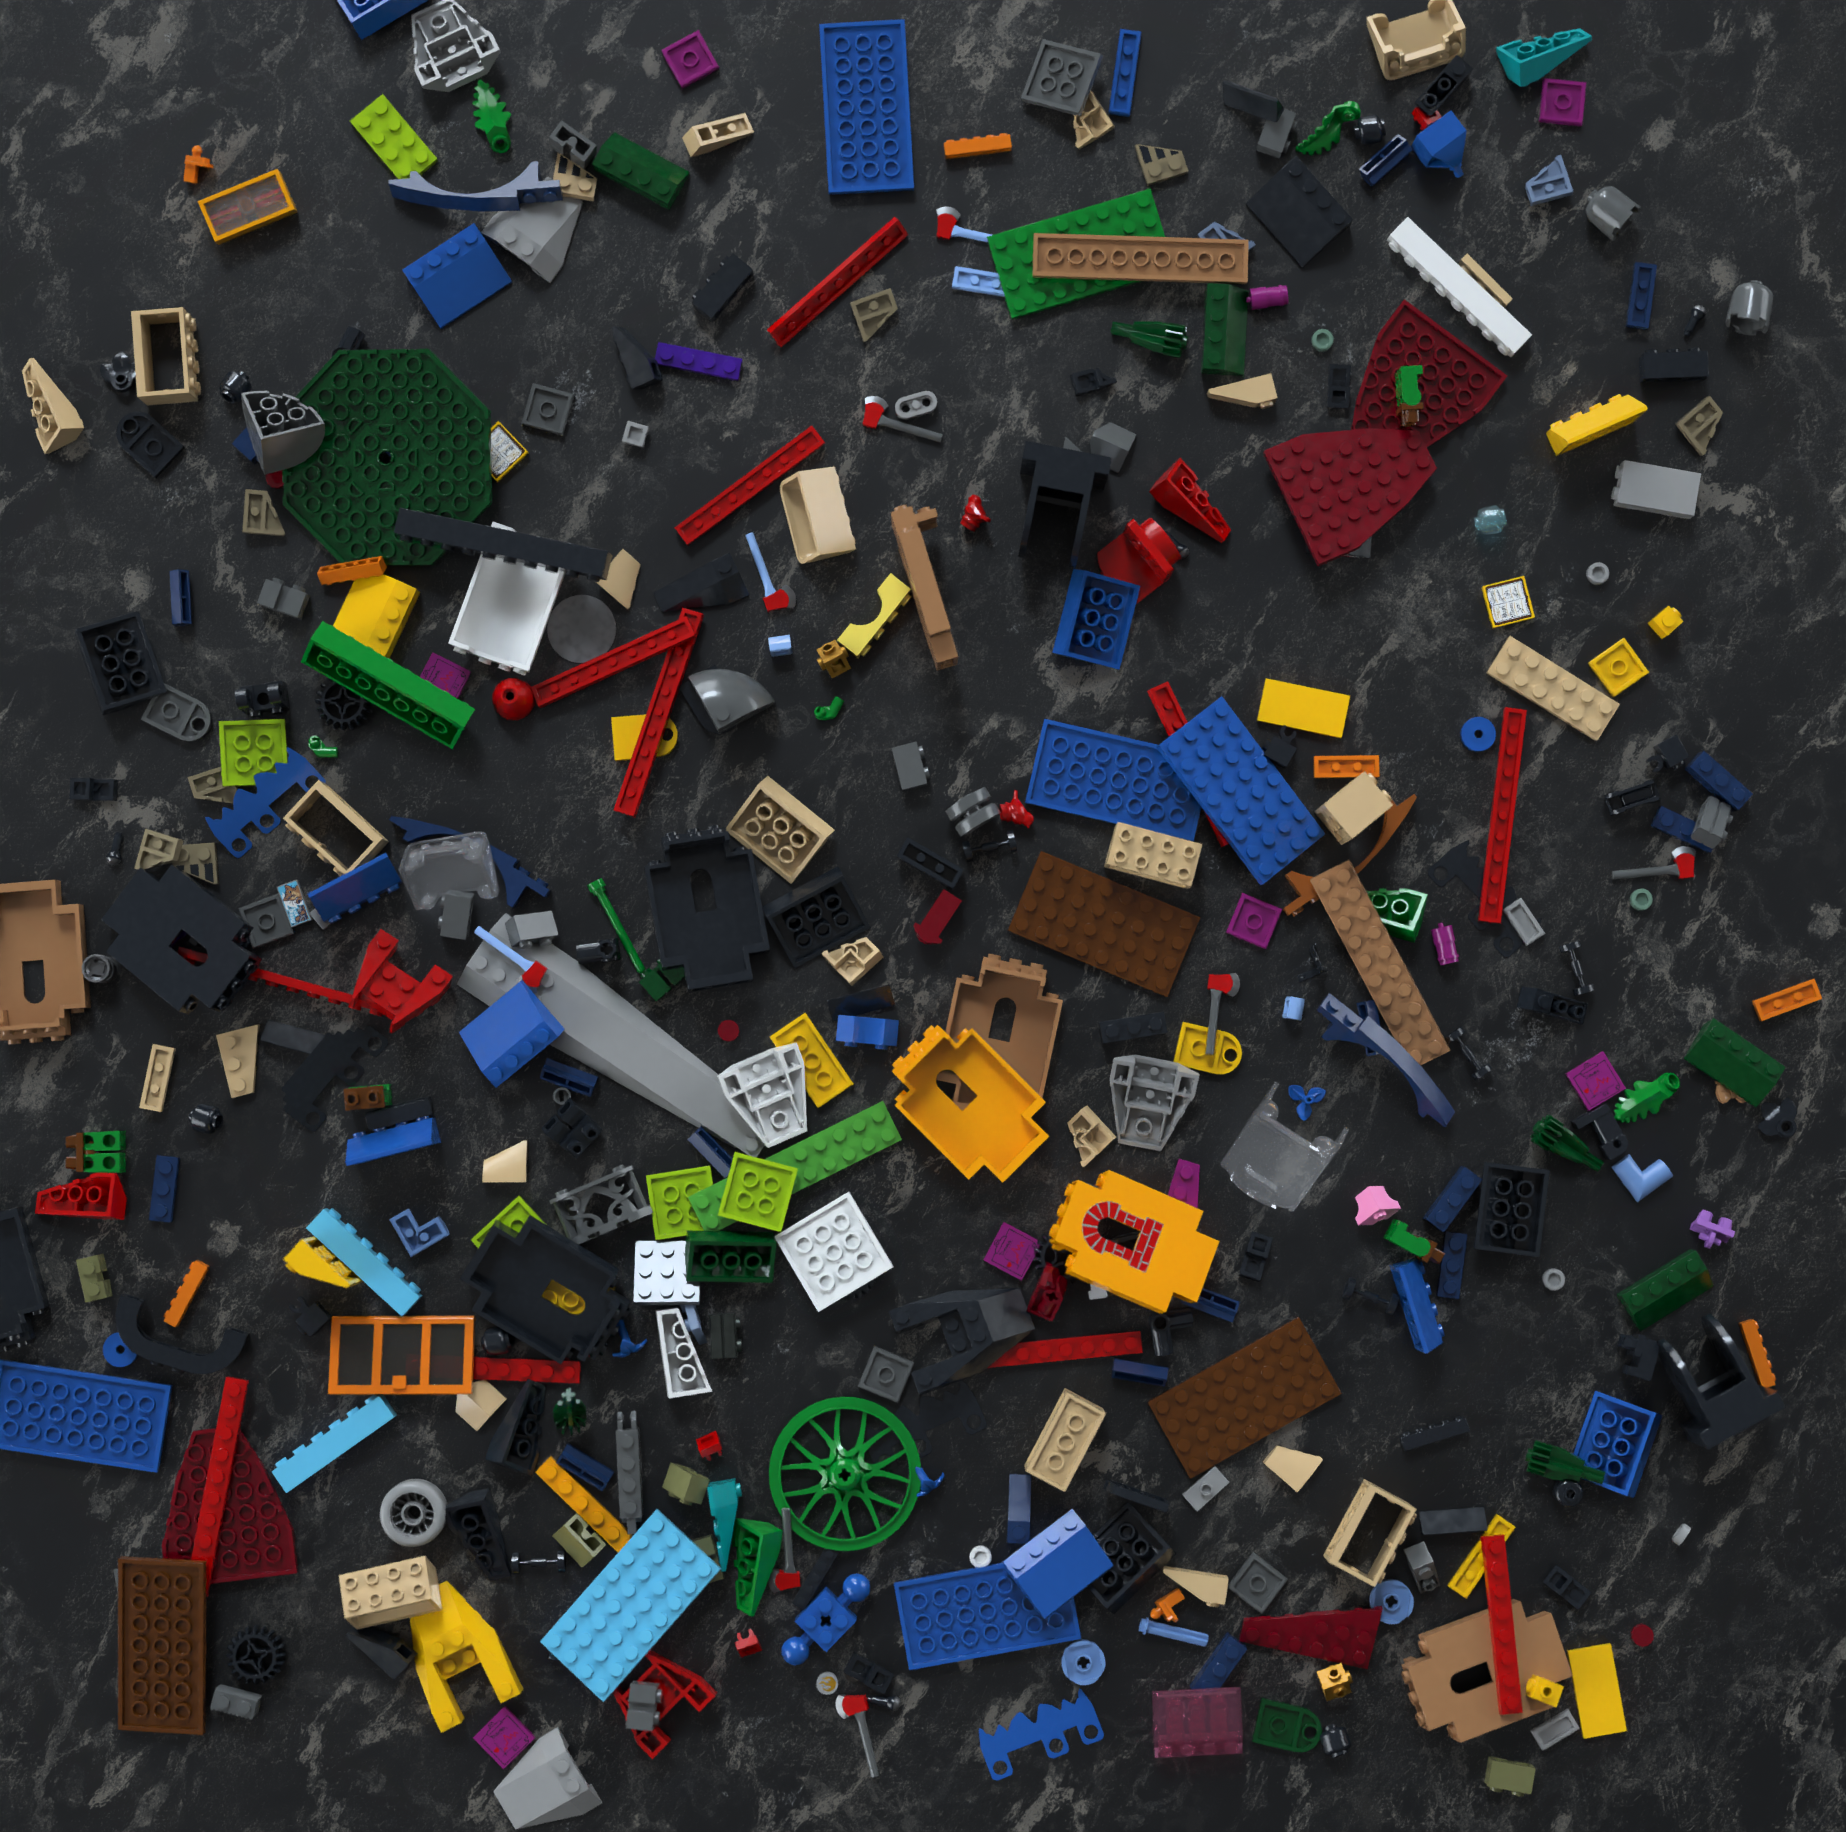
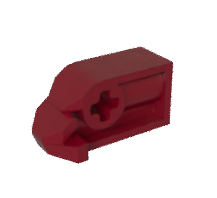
M943 889L922 923L919 925L915 922L913 925L918 940L924 944H941L943 940L939 938V935L962 900Z
M1046 1263L1026 1310L1051 1322L1062 1303L1068 1284L1066 1278L1060 1275L1058 1268L1054 1267L1053 1264Z

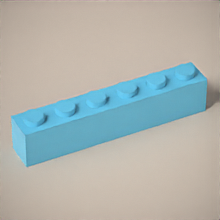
M328 1208L323 1209L306 1229L401 1316L406 1315L423 1296L419 1293L421 1289L412 1281L408 1283L403 1278L405 1274L397 1267L393 1269L388 1264L389 1259L381 1252L377 1254L371 1249L373 1245L366 1238L361 1239L355 1234L357 1230L351 1224L347 1223L345 1225L340 1220L341 1215L333 1208L330 1210Z
M372 1395L364 1401L366 1405L360 1410L358 1407H355L347 1413L348 1418L343 1422L338 1419L328 1426L330 1431L323 1435L320 1432L312 1437L311 1441L313 1443L305 1447L303 1444L295 1449L292 1458L287 1460L284 1457L274 1464L277 1468L272 1473L286 1493L291 1491L396 1417V1412L385 1396L380 1395L377 1397Z

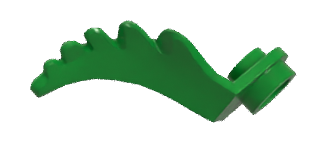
M478 80V85L474 88L478 92L473 94V97L478 100L473 101V105L479 107V109L474 111L473 115L479 117L480 120L475 122V127L486 132L493 151L504 153L511 146V139L506 128V123L511 117V113L509 111H502L506 103H497L500 95L498 93L493 95L495 89L493 87L488 88L489 83ZM499 139L504 140L502 144L496 143Z
M1347 101L1343 105L1334 106L1331 113L1323 117V125L1315 129L1316 134L1309 135V140H1303L1302 144L1300 143L1296 146L1295 151L1302 152L1303 154L1308 152L1311 156L1314 155L1315 151L1317 155H1321L1323 147L1326 151H1330L1332 142L1337 144L1340 141L1343 122L1357 120L1360 117L1361 110L1359 104L1354 101Z
M1664 1073L1653 1082H1634L1635 1091L1626 1089L1624 1093L1627 1099L1623 1097L1618 1098L1621 1104H1615L1617 1109L1614 1110V1118L1621 1123L1624 1120L1626 1123H1629L1630 1118L1632 1122H1635L1637 1115L1641 1119H1645L1648 1110L1652 1114H1657L1663 1101L1672 1096L1680 1087L1679 1078L1674 1073Z

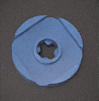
M1386 1579L1380 1584L1377 1583L1372 1589L1369 1596L1370 1608L1382 1606L1383 1610L1380 1621L1387 1624H1398L1411 1614L1414 1599L1409 1588L1401 1581ZM1390 1596H1394V1599L1397 1600V1604H1393L1392 1607H1388L1389 1605L1386 1603V1599H1389Z
M1078 1640L1065 1648L1061 1659L1062 1669L1066 1677L1076 1684L1089 1685L1096 1682L1105 1669V1657L1096 1643L1088 1640ZM1080 1657L1090 1660V1663L1086 1664V1668L1077 1665Z

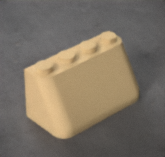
M835 467L798 471L781 482L780 494L796 556L800 563H811L856 550L855 538L850 528V519L846 512L845 500L841 493L839 476L836 473Z

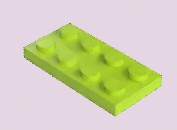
M383 94L350 120L355 129L398 179L410 178V171H417L421 176L438 162L435 155Z

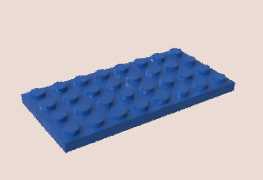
M905 19L819 24L829 195L914 190Z
M1222 696L1157 746V749L1260 885L1267 882L1325 835L1324 831L1270 759L1264 755V751Z
M1044 719L1025 800L1026 804L1113 824L1121 822L1192 842L1194 841L1201 806L1157 749V744Z
M0 1359V1449L157 1473L160 1467L173 1385Z
M1003 1562L894 1582L909 1670L1081 1639L1074 1597L1044 1620L1004 1569Z

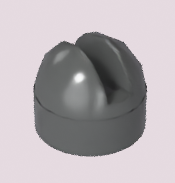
M564 1087L557 1088L553 1093L554 1101L560 1105H563L571 1098L570 1091ZM559 1091L563 1093V1101L559 1099Z

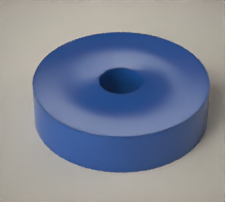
M1474 717L1463 724L1460 738L1467 749L1481 752L1488 749L1494 743L1496 730L1488 719ZM1475 731L1481 732V738L1475 737Z
M118 1332L110 1335L104 1342L103 1355L106 1361L115 1367L128 1366L138 1357L137 1354L124 1344ZM120 1345L125 1349L123 1353L118 1351Z

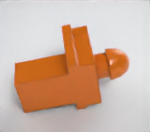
M195 145L192 148V156L186 155L185 182L197 184L199 167L213 168L214 166L210 164V159L201 157L202 148L199 145Z
M1176 1588L1155 1601L1154 1603L1157 1608L1151 1610L1150 1616L1153 1619H1158L1162 1615L1165 1621L1169 1622L1172 1620L1176 1623L1178 1618L1171 1607L1185 1599L1180 1589Z

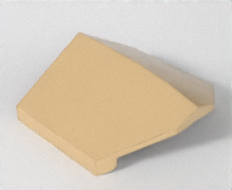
M487 1380L473 1382V1395H457L455 1412L478 1431L507 1398Z

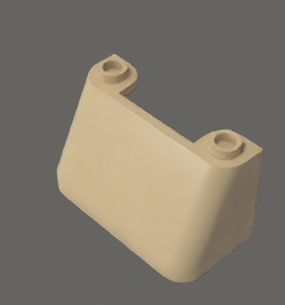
M1430 0L1427 11L1389 22L1387 16L1381 13L1367 17V27L1382 73L1387 80L1399 79L1450 63L1456 55L1463 57L1465 54L1466 27L1452 0Z

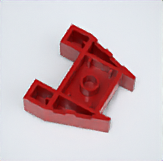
M380 929L368 945L350 1007L353 1008L359 999L392 1020L389 1030L392 1034L404 1026L406 1022L423 1013L425 1009L438 1003L451 986L453 976L435 964L420 983L388 962L397 951L399 940Z
M652 1650L645 1655L653 1665L637 1681L660 1683L659 1689L662 1690L661 1703H657V1712H660V1719L683 1696L700 1712L717 1694L713 1687L700 1675ZM618 1686L613 1694L627 1721L630 1688L625 1692ZM655 1725L653 1731L631 1729L637 1744L652 1759L671 1740L657 1725Z

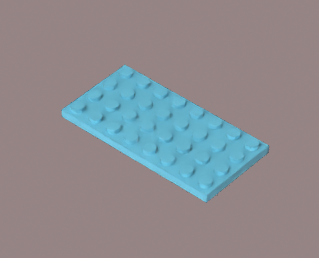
M656 1509L540 1642L598 1698L605 1702L722 1568L659 1509Z

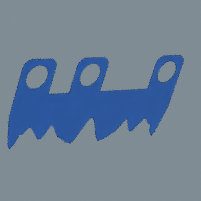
M287 747L288 763H275L277 773L262 772L254 775L257 787L256 794L238 789L233 799L234 810L223 807L221 820L205 817L214 836L234 857L240 858L252 848V842L241 831L250 821L265 834L270 833L280 824V818L269 805L297 782L307 793L310 790L305 784L307 777L313 775L326 783L325 779L308 760L291 748ZM269 814L274 818V823L271 827L266 828L260 824V818L263 815ZM241 838L245 841L246 847L243 851L237 852L233 850L232 842L235 839Z
M1079 1689V1698H1077L1075 1704L1065 1699L1062 1700L1061 1710L1052 1705L1039 1704L1036 1723L1031 1722L1023 1713L1019 1712L1011 1720L1008 1731L1003 1726L998 1725L995 1735L991 1736L979 1728L981 1751L992 1779L1000 1780L1012 1775L1013 1768L1007 1753L1042 1740L1048 1757L1056 1758L1066 1754L1069 1751V1746L1063 1731L1077 1726L1081 1739L1086 1745L1103 1739L1104 1733L1098 1717L1085 1693ZM1094 1725L1097 1727L1098 1735L1094 1739H1088L1084 1735L1086 1726ZM1053 1739H1060L1063 1743V1749L1058 1753L1052 1752L1049 1748V1743ZM997 1761H1004L1007 1765V1771L1002 1775L996 1774L993 1770V1765Z

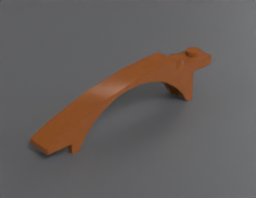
M1415 794L1398 806H1396L1393 800L1390 801L1393 806L1384 812V822L1379 840L1367 858L1354 868L1357 874L1386 845L1417 798ZM1294 871L1284 875L1299 896L1282 909L1286 916L1291 913L1293 916H1296L1304 910L1303 905L1310 901L1313 904L1320 899L1310 881L1313 877Z

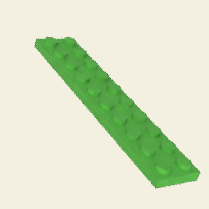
M882 1101L764 1160L798 1168L791 1193L793 1194L901 1141L902 1138ZM728 1178L688 1197L704 1231H719L737 1222V1220L718 1216Z

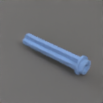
M1146 1617V1619L1141 1618L1139 1631L1143 1632V1635L1150 1633L1199 1646H1206L1209 1639L1208 1634L1151 1621L1149 1617Z

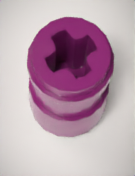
M1287 286L1250 288L1249 297H1246V302H1250L1251 310L1288 305Z
M1439 923L1438 928L1431 930L1433 943L1436 946L1438 955L1437 960L1440 965L1458 962L1459 954H1457L1452 925L1444 927L1443 923Z

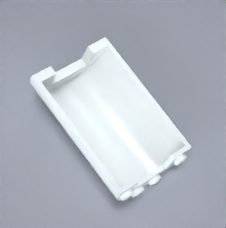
M492 522L491 527L515 531L513 528L496 522ZM481 554L448 643L454 646L453 651L464 655L468 652L479 657V662L491 665V662L499 664L498 668L510 672L513 669L514 672L525 676L526 672H530L566 572L558 570L557 574L550 573L540 566H537V569L525 567L524 563L516 562V565L503 562L502 558L497 557L495 560H488L483 558V554Z

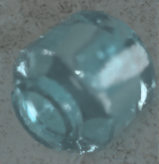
M1497 505L1479 509L1477 512L1478 517L1474 518L1476 530L1481 529L1483 535L1502 532L1504 526L1507 525L1504 509H1500Z

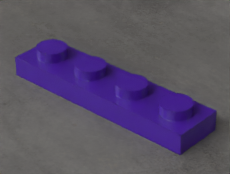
M658 342L655 359L660 366L739 381L743 361L741 358Z

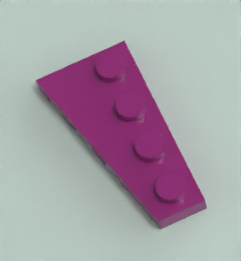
M1178 1158L1167 1195L1198 1208L1200 1165Z

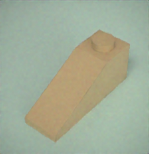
M746 113L692 126L682 139L690 157L728 145L753 134L754 131Z
M1271 373L1211 388L1207 392L1208 398L1254 408L1260 406L1261 409L1272 407L1278 398Z
M1170 1566L1162 1568L1164 1574L1200 1600L1206 1602L1207 1606L1219 1607V1604L1225 1605L1229 1581L1227 1575Z

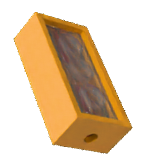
M278 169L198 201L213 239L218 245L298 212L283 176Z

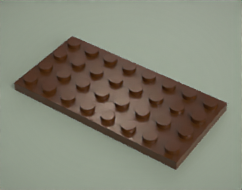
M1041 851L1008 931L1168 997L1200 917Z
M1297 1317L1147 1402L1191 1479L1342 1393L1302 1321Z
M126 1556L118 1558V1730L203 1735L206 1732V1561Z

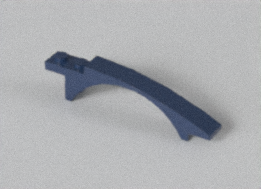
M538 161L531 162L511 182L499 188L481 193L463 194L442 190L428 183L417 171H410V178L389 180L392 197L444 209L480 212L520 211V204L563 200L560 180L541 181Z
M391 816L389 819L407 831L403 839L409 843L431 836L449 835L470 840L483 848L500 869L506 886L507 904L512 908H516L528 887L546 898L551 892L547 888L549 884L540 878H537L536 881L529 877L530 872L521 866L516 869L515 867L519 863L518 859L482 840L447 827L414 819Z
M1329 993L1317 1009L1320 1014L1331 1021L1321 1037L1326 1041L1343 1040L1357 1043L1378 1052L1390 1060L1404 1074L1412 1086L1418 1103V1114L1423 1118L1429 1114L1442 1126L1446 1127L1455 1111L1420 1064L1397 1040L1369 1016L1363 1020Z

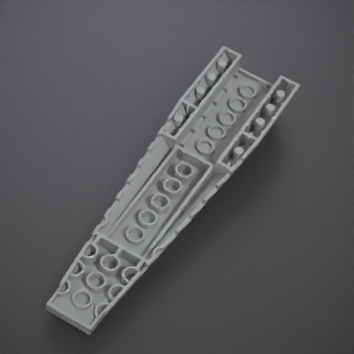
M505 913L489 933L523 958L532 962L537 960L548 968L535 995L565 1028L560 1036L550 1043L551 1046L698 1128L702 1126L707 1133L728 1145L757 1158L765 1144L725 1097L717 1077L718 1074L582 964H578L577 960L553 944L539 946V944L533 943V946L525 949H520V946L511 947L505 922L511 916ZM483 940L466 965L457 985L488 1006H491L517 984V978L524 974L525 971L517 963Z

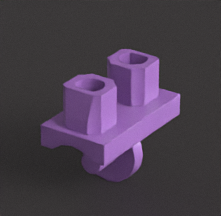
M1702 1210L1696 1220L1691 1223L1690 1230L1700 1233L1698 1238L1705 1241V1248L1710 1249L1712 1244L1720 1246L1721 1241L1727 1243L1730 1238L1734 1237L1735 1231L1731 1230L1732 1220L1721 1217L1718 1220V1224H1714L1711 1222L1713 1214Z

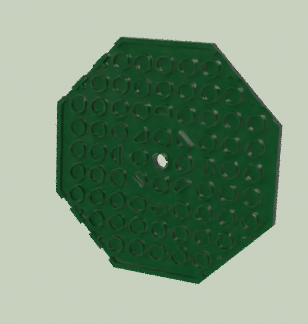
M430 349L338 350L296 396L300 403L307 407L311 406L322 418L325 425V435L320 447L311 457L294 467L282 470V483H284L283 505L340 563L383 556L386 565H434L444 555L446 550L441 549L440 545L434 544L433 547L421 545V541L413 540L412 543L399 540L400 537L394 533L399 509L405 508L474 523L492 504L491 410ZM384 452L391 453V462L388 464L383 463L381 459Z

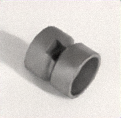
M90 955L82 964L84 977L88 981L95 983H107L115 977L117 972L114 960L105 955Z

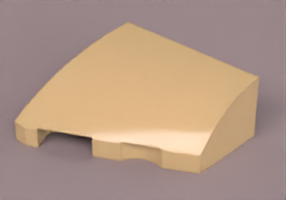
M1090 91L1082 115H1074L1073 124L1076 130V146L1078 149L1090 144L1115 127L1094 93Z
M622 549L610 563L607 580L600 579L596 583L628 610L631 607V599L641 565Z
M867 937L858 939L852 944H843L840 949L831 952L826 950L822 953L824 958L851 986L883 958L880 950Z
M1088 1106L1082 1108L1067 1123L1070 1132L1074 1135L1073 1142L1075 1148L1079 1150L1082 1159L1080 1163L1083 1167L1090 1163L1116 1138L1112 1131Z
M523 1140L484 1160L482 1182H527L528 1140Z
M1276 1445L1263 1460V1463L1298 1492L1323 1459L1320 1456Z

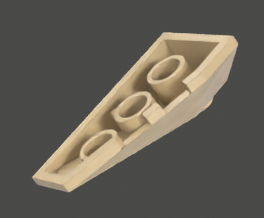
M30 358L23 368L22 374L27 396L32 397L33 401L32 417H36L39 428L35 429L37 438L44 454H49L75 441L84 429L77 410L34 358Z

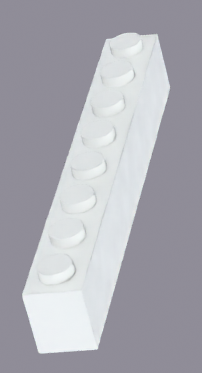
M1409 217L1390 234L1387 239L1390 248L1396 253L1400 252L1405 257L1404 260L1409 266H1415L1420 271V276L1425 281H1430L1435 285V290L1441 296H1446L1451 301L1454 309L1459 312L1462 311L1467 316L1466 319L1471 325H1477L1487 340H1493L1503 355H1508L1511 358L1532 336L1523 325Z

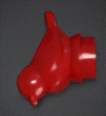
M978 495L968 497V504L964 508L965 515L962 516L963 519L960 523L975 532L979 528L980 523H990L992 519L986 516L981 498Z
M1014 790L1010 803L1004 802V804H999L1001 821H1013L1015 824H1023L1027 828H1030V825L1034 822L1033 815L1025 809L1018 799V790Z

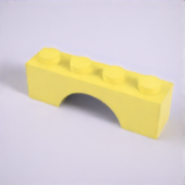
M891 573L877 589L882 601L879 616L873 622L866 625L850 623L837 639V643L841 646L843 645L857 659L860 655L864 657L871 649L869 644L872 640L880 638L885 631L883 629L884 625L887 622L891 623L898 615L896 610L900 605L905 606L912 597L909 595L911 589Z

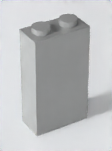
M1624 460L1620 466H1617L1615 478L1618 479L1617 487H1613L1611 499L1614 500L1613 506L1690 519L1694 516L1701 473Z

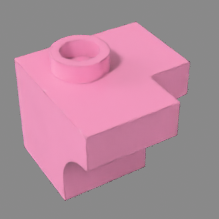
M1368 1186L1355 1197L1359 1207L1358 1214L1355 1217L1358 1225H1374L1377 1221L1388 1219L1401 1209L1398 1201L1388 1196L1384 1186Z

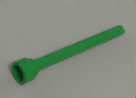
M600 878L588 884L587 887L590 893H593L594 896L597 895L638 973L642 974L645 971V967L604 892L606 891L604 887L606 886L605 882Z

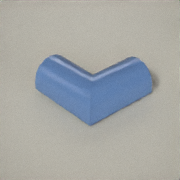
M1630 1154L1611 1167L1636 1202L1642 1200L1673 1177V1174L1662 1160L1658 1159L1641 1171Z
M409 1208L389 1219L411 1257L450 1234L444 1221L439 1216L419 1227Z

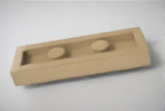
M1468 253L1460 260L1458 265L1502 307L1505 308L1513 298Z
M157 1044L152 1045L139 1108L163 1112L176 1048Z

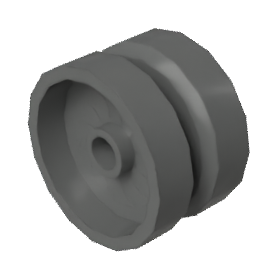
M986 787L967 794L945 811L950 821H956L964 816V819L955 827L960 837L971 833L1001 813L995 803L988 804L983 808L981 807L991 797Z

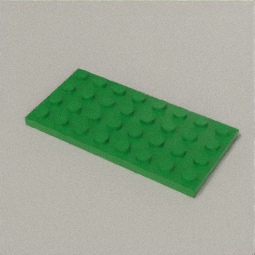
M1147 189L988 236L987 240L1010 317L1013 320L1141 282L1032 278L1034 233L1165 237L1151 189Z

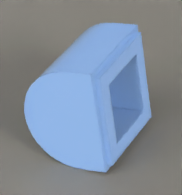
M790 635L768 638L772 657L792 653Z
M1287 996L1282 1017L1301 1021L1305 999Z

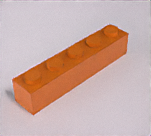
M1001 133L999 136L987 135L983 138L976 136L973 139L961 138L959 141L947 140L944 142L945 159L1012 150L1011 137L1007 133Z
M383 556L322 566L319 568L317 575L321 585H331L336 582L343 583L347 580L354 581L359 578L381 576L387 567Z
M199 1260L191 1263L189 1274L185 1275L183 1285L176 1292L178 1295L172 1299L170 1310H167L164 1314V1322L175 1328L180 1325L210 1268L209 1265Z
M1749 1319L1739 1322L1738 1324L1758 1385L1767 1388L1776 1385V1377L1770 1369L1772 1365L1766 1357L1767 1350L1762 1345L1763 1338L1758 1333L1759 1326L1757 1321Z

